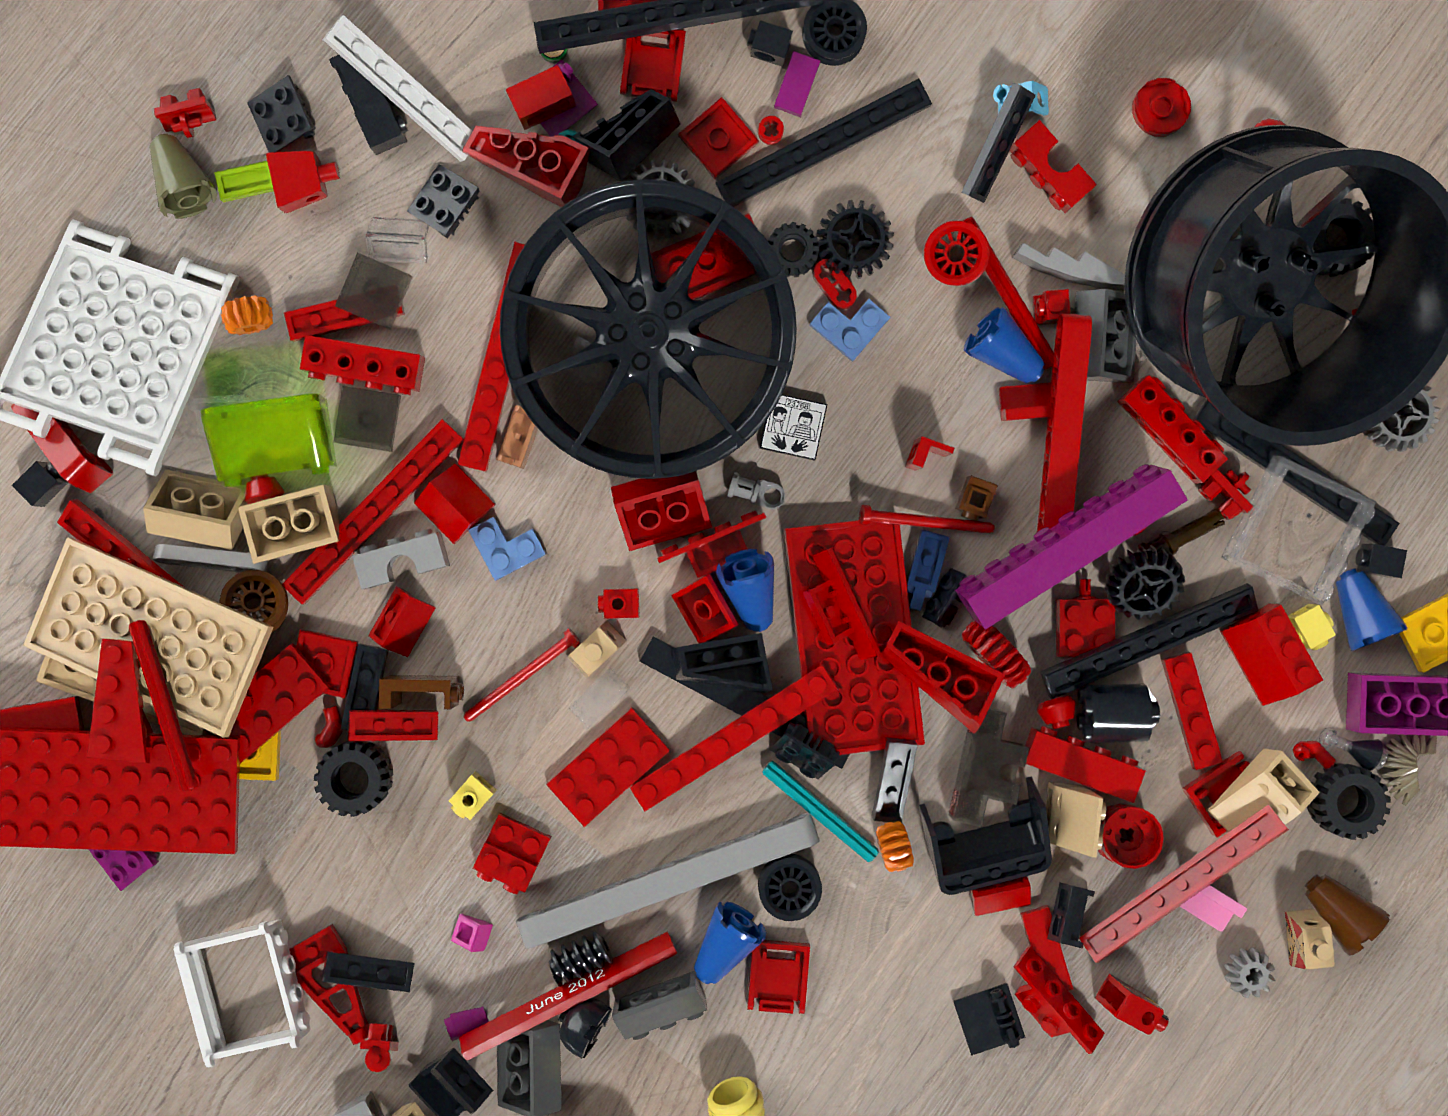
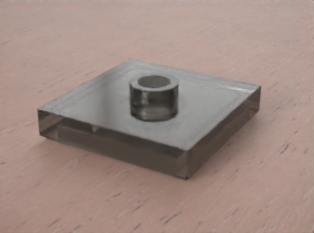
M357 252L335 307L391 330L413 276Z
M342 386L333 443L392 452L401 395Z

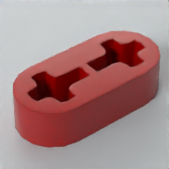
M823 259L815 265L813 278L833 306L840 310H846L855 303L857 291L842 270L839 274L835 273V269L838 266L835 262L831 266L833 269L831 277L835 282L832 284L827 277L821 279L819 276L822 272L820 267L829 269L826 266V262L829 259ZM837 285L841 291L845 292L848 290L850 292L848 303L844 300L840 302L837 300L839 295L835 288Z

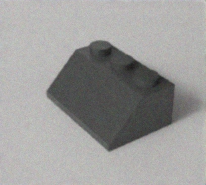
M1109 289L1076 291L1075 314L1090 315L1092 318L1087 381L1134 383L1136 338L1128 318L1125 294Z
M694 970L615 999L612 1018L625 1040L632 1037L633 1040H639L649 1035L651 1030L657 1028L666 1030L677 1024L676 1021L684 1018L694 1020L704 1014L703 1012L707 1011V1001Z
M547 1020L497 1046L498 1106L524 1116H546L561 1111L559 1023Z

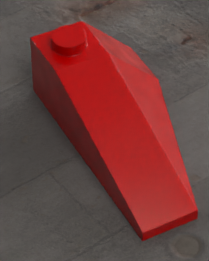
M475 126L462 150L468 156L560 207L575 199L580 192L590 153L588 147L565 136L538 135L536 132H528V134L510 132L509 129Z

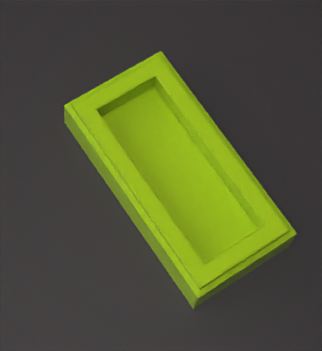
M267 161L214 172L220 200L223 203L274 191Z

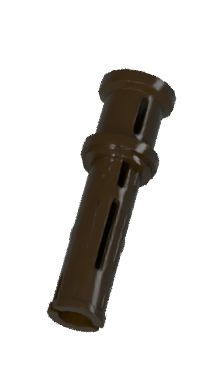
M1214 509L1175 531H1164L1159 534L1158 538L1147 544L1142 542L1138 546L1143 547L1144 551L1150 545L1155 547L1156 551L1162 547L1166 550L1167 554L1175 555L1183 545L1225 525V521L1222 520L1224 517L1218 509Z

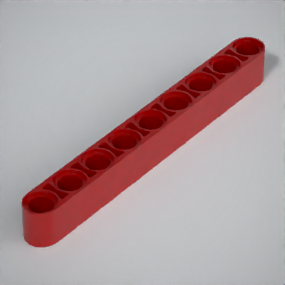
M1061 313L1057 320L1049 399L1052 417H1048L1037 532L1047 527L1051 529L1059 524L1058 520L1063 515L1074 512L1092 334V318L1090 315Z

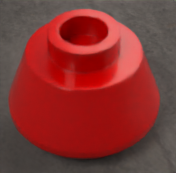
M267 472L250 476L251 481L246 483L244 500L247 504H252L282 496L284 489L276 478L269 477Z
M1070 696L1047 700L1039 703L1036 711L1046 725L1052 724L1053 729L1070 726L1069 720L1074 719L1075 700Z

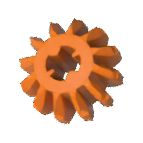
M253 295L251 297L234 298V300L227 301L221 307L222 322L225 325V329L231 334L250 335L251 333H259L261 330H267L273 324L272 308L269 305V301L262 296Z
M900 821L888 822L877 827L876 836L886 869L889 872H899L912 867L914 857L904 824Z

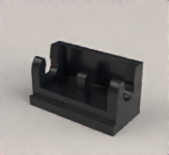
M1059 882L1047 939L1083 949L1084 943L1078 941L1087 898L1088 896L1094 897L1095 891Z

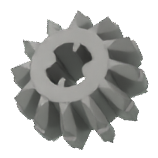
M1239 948L1238 957L1234 954H1229L1233 962L1232 964H1224V968L1230 971L1224 977L1227 982L1231 983L1230 988L1234 992L1240 991V994L1245 998H1248L1251 993L1253 996L1260 998V989L1266 992L1270 991L1269 986L1266 984L1267 982L1276 981L1275 977L1270 974L1275 970L1273 964L1268 963L1269 957L1266 954H1259V951L1255 948H1251L1249 952L1244 948Z

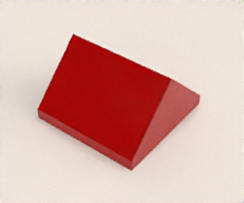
M456 463L430 481L414 502L453 544H456L469 529L496 505Z
M710 573L671 595L698 643H704L739 625Z

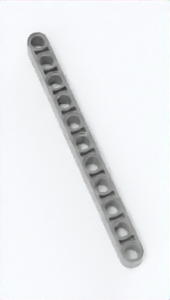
M810 813L801 814L518 918L516 924L525 948H533L817 844L820 840Z

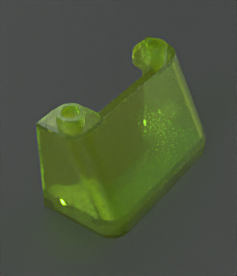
M302 394L209 407L200 410L217 480L219 483H224L225 487L243 485L242 480L248 479L247 477L302 469L311 470L312 475L329 473L330 467H337L327 398L320 394Z

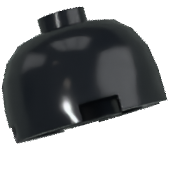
M590 998L561 1013L558 1021L562 1022L559 1033L565 1048L573 1055L581 1059L585 1058L598 1040L596 1038L602 1026H606L611 1016L612 1008L600 1000Z

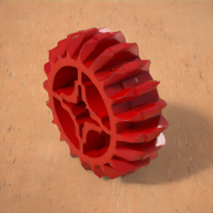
M972 621L966 627L967 629L962 632L963 641L983 664L1005 674L1002 683L1006 686L1015 688L1017 685H1021L1031 673L1030 665L1023 658V655L993 625L985 630L976 621Z

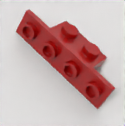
M754 510L740 516L742 522L731 526L730 521L714 527L716 533L708 537L700 533L688 538L689 545L679 549L677 544L660 550L663 556L657 558L658 562L662 563L686 552L697 578L717 570L719 563L720 566L726 563L725 558L730 554L748 550L739 529L765 519L766 515L765 513L758 515L757 511Z
M832 547L812 555L824 582L803 592V595L827 646L850 636L860 660L881 654L877 646V640L869 629L864 612L856 601L852 586L847 581L840 566V561Z
M1031 946L1027 947L1014 965V968L1028 984L1020 986L1014 995L1050 1037L1071 1033L1088 1054H1092L1104 1036V1031Z

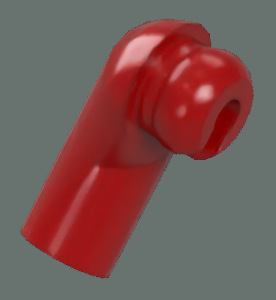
M337 705L323 709L326 726L315 737V743L320 748H330L335 745L343 732Z
M1300 741L1293 748L1294 756L1299 761L1315 758L1325 769L1330 768L1336 762V759L1318 741Z

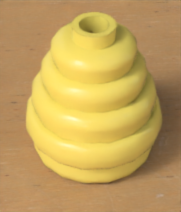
M731 1077L723 1080L712 1089L707 1099L709 1116H764L765 1114L761 1090L756 1087L753 1081L746 1077Z

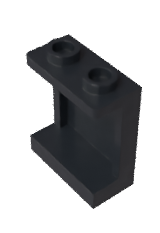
M455 1048L450 1049L427 1064L409 1083L410 1089L436 1116H459L466 1110L472 1114L477 1111L494 1091Z

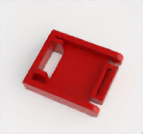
M672 30L627 38L620 94L626 95L628 86H632L631 95L636 97L650 89L666 97L667 91H672L671 101L677 102L686 31ZM643 36L670 39V49L642 45Z
M1241 751L1232 754L1223 760V763L1217 764L1182 788L1211 834L1216 838L1227 832V830L1215 818L1211 819L1199 799L1207 796L1211 803L1214 804L1250 764L1248 761L1235 765L1244 759Z
M764 940L752 951L747 1010H753L754 998H759V1011L793 1014L794 1001H799L798 1012L799 1014H805L810 957L809 943ZM767 949L794 951V959L767 957Z

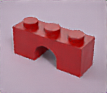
M1039 120L1012 144L1010 149L1012 154L1010 156L1018 167H1024L1030 174L1031 182L1038 189L1043 188L1050 196L1048 199L1052 206L1066 214L1097 184L1079 163L1067 172H1057L1050 167L1048 153L1059 141Z

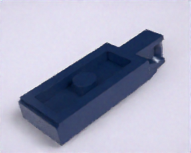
M921 529L906 582L907 591L911 593L909 609L921 611L924 598L931 599L933 592H935L950 537Z

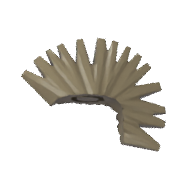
M1400 734L1401 744L1392 739L1390 740L1391 744L1387 743L1385 745L1389 750L1383 749V753L1388 756L1381 757V760L1385 762L1379 763V767L1393 769L1394 771L1382 774L1381 777L1395 778L1386 786H1393L1389 793L1397 791L1393 796L1396 800L1405 794L1402 802L1405 806L1420 790L1417 757L1419 755L1425 756L1436 753L1437 736L1432 735L1426 743L1425 735H1412L1411 742H1409L1406 735Z

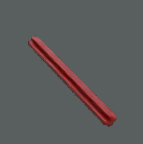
M973 217L963 220L979 228ZM963 232L965 238H967L968 234ZM972 238L969 244L971 246L973 244H976V242ZM989 244L990 259L985 271L1015 322L1044 360L1043 368L1048 369L1053 366L1054 352ZM978 248L973 249L974 253L978 255Z
M137 620L129 624V631L181 791H188L196 788L198 782L147 622L145 620Z

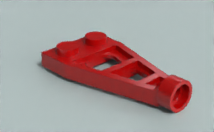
M332 923L289 948V951L295 960V973L302 989L350 1038L352 1044L356 1045L361 1040L368 1038L370 1026L364 1013L358 987L336 984L331 988H324L312 976V970L325 962L327 951L348 954L345 944ZM341 989L347 991L352 1003V1008L345 1013L338 1012L330 1001V995ZM359 1024V1027L356 1029L352 1028L353 1025Z

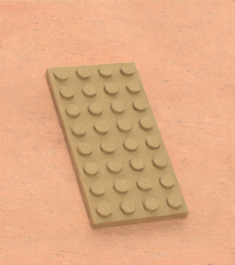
M67 538L23 646L97 679L102 638L133 641L129 631V624L137 620H145L176 716L223 738L229 737L273 626L74 538ZM138 659L140 696L143 697V701L153 705Z

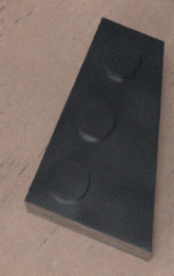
M337 55L330 58L329 61L343 84L341 87L350 100L355 112L354 115L374 154H381L406 143L407 139L404 133L408 131L402 115L396 116L392 107L396 104L343 57Z
M652 89L621 106V112L606 121L603 117L596 121L598 126L584 135L578 132L572 136L574 141L590 149L588 163L622 181L681 125L671 100Z
M762 633L681 646L671 651L676 680L760 693L773 690Z

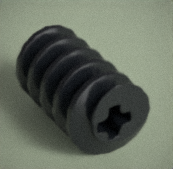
M593 931V941L591 942L585 935L582 936V946H579L575 940H572V950L570 951L564 944L561 945V955H558L553 949L550 950V970L555 982L560 987L563 985V979L569 983L573 981V973L578 978H581L584 975V969L588 973L594 972V963L598 968H604L605 959L610 964H613V957L607 942L596 931Z

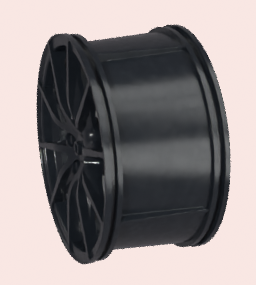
M1265 125L1244 129L1222 137L1193 154L1164 181L1147 205L1136 227L1129 248L1124 281L1127 314L1133 334L1148 360L1159 372L1187 391L1207 398L1221 415L1252 436L1269 442L1294 446L1322 445L1356 436L1390 418L1407 405L1432 379L1448 355V192L1429 172L1409 160L1379 150L1348 148L1327 135L1302 127ZM1332 167H1338L1343 170L1348 176L1295 225L1291 204L1293 181L1316 171ZM1360 188L1371 210L1375 241L1313 251V244L1335 206L1350 191ZM1273 194L1266 223L1264 224L1254 209ZM1240 226L1239 234L1235 238L1230 239L1234 232L1237 230V228ZM1373 252L1375 254L1369 284L1354 316L1325 299L1316 288L1314 282L1317 274L1332 263L1351 256ZM1220 258L1224 262V267L1219 270H1214V267L1218 259ZM1207 291L1220 293V300L1203 312ZM1300 303L1331 311L1349 320L1348 326L1330 347L1302 368L1297 359L1293 340V314L1295 307ZM1238 316L1221 382L1216 381L1205 353L1203 334ZM1272 322L1291 374L1265 384L1237 385L1236 373L1249 342L1264 324Z
M644 179L609 184L571 200L554 212L529 238L518 255L506 284L500 312V341L505 370L521 407L533 424L553 444L574 459L595 469L630 478L656 479L688 474L706 468L740 448L760 429L778 404L792 369L796 349L797 324L792 290L777 254L764 235L741 212L722 199L704 190L666 180ZM647 213L678 216L708 228L695 249L665 283L659 282L656 277L646 235L644 214ZM637 214L639 253L635 275L631 281L622 282L604 269L577 238L604 222ZM715 232L735 247L745 258L756 274L759 283L719 298L692 300L688 295V287L694 268ZM572 243L584 258L608 301L605 307L563 304L535 298L547 270L569 244ZM763 289L772 323V341L769 358L739 350L699 331V325L737 300ZM533 305L576 318L595 330L596 339L576 355L535 372L529 346V326ZM723 355L767 365L755 395L743 412L731 424L703 390L693 369V361L696 357ZM606 361L610 362L612 371L598 404L582 432L579 433L553 409L541 390L538 379L561 370ZM667 378H673L705 405L725 429L696 446L677 452L661 454L659 426L664 381ZM631 383H637L642 387L649 407L654 455L618 451L587 438L612 399Z

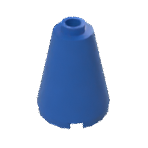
M997 307L989 312L977 324V327L980 329L976 336L970 334L966 340L964 351L969 356L1023 383L1036 382L1044 373V360L1009 312L1003 307L1001 309Z
M757 549L742 550L730 554L725 558L726 563L720 566L719 563L717 566L716 574L718 580L746 628L755 632L764 631L773 622V557L766 551L765 555L758 554Z
M1356 568L1339 574L1341 580L1336 582L1348 645L1351 651L1371 645L1408 629L1406 623L1364 571L1357 572Z
M727 901L723 906L722 902H719L714 909L694 965L696 977L705 984L718 983L766 938L767 932L763 924L760 922L757 926L752 921L754 915L735 903Z

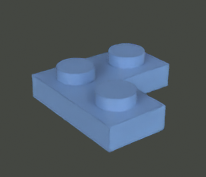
M868 299L853 318L849 320L828 302L809 326L853 362L890 319V316Z
M495 517L468 530L495 581L547 554L534 529L507 541Z

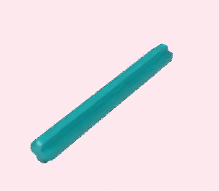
M771 761L765 766L762 771L763 775L864 860L871 862L876 858L879 853L877 847L776 762Z

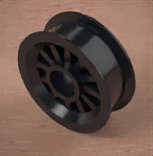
M826 0L824 4L811 6L805 16L802 31L803 43L809 55L814 59L820 60V63L829 66H839L853 60L861 51L867 34L865 14L853 0ZM836 12H840V16H836ZM831 26H836L840 28L842 33L838 36H833L827 29ZM830 45L833 46V50L828 49Z
M789 854L769 861L763 867L758 879L759 897L767 912L775 918L783 921H798L809 916L817 908L822 896L821 879L817 869L808 859L797 854ZM790 867L789 874H786L784 868ZM794 868H798V872L794 875ZM780 870L782 877L777 875L776 872ZM804 873H806L807 876L804 877V878H801V876H802ZM771 878L776 880L778 883L770 882ZM793 881L797 883L798 887L793 893H785L782 890L783 884ZM811 882V886H804V884ZM769 888L777 889L769 893ZM802 892H808L809 896L807 897ZM779 896V898L775 902L773 898ZM798 898L802 899L804 902L799 904ZM784 900H786L785 907L781 906ZM791 901H794L795 907H790Z

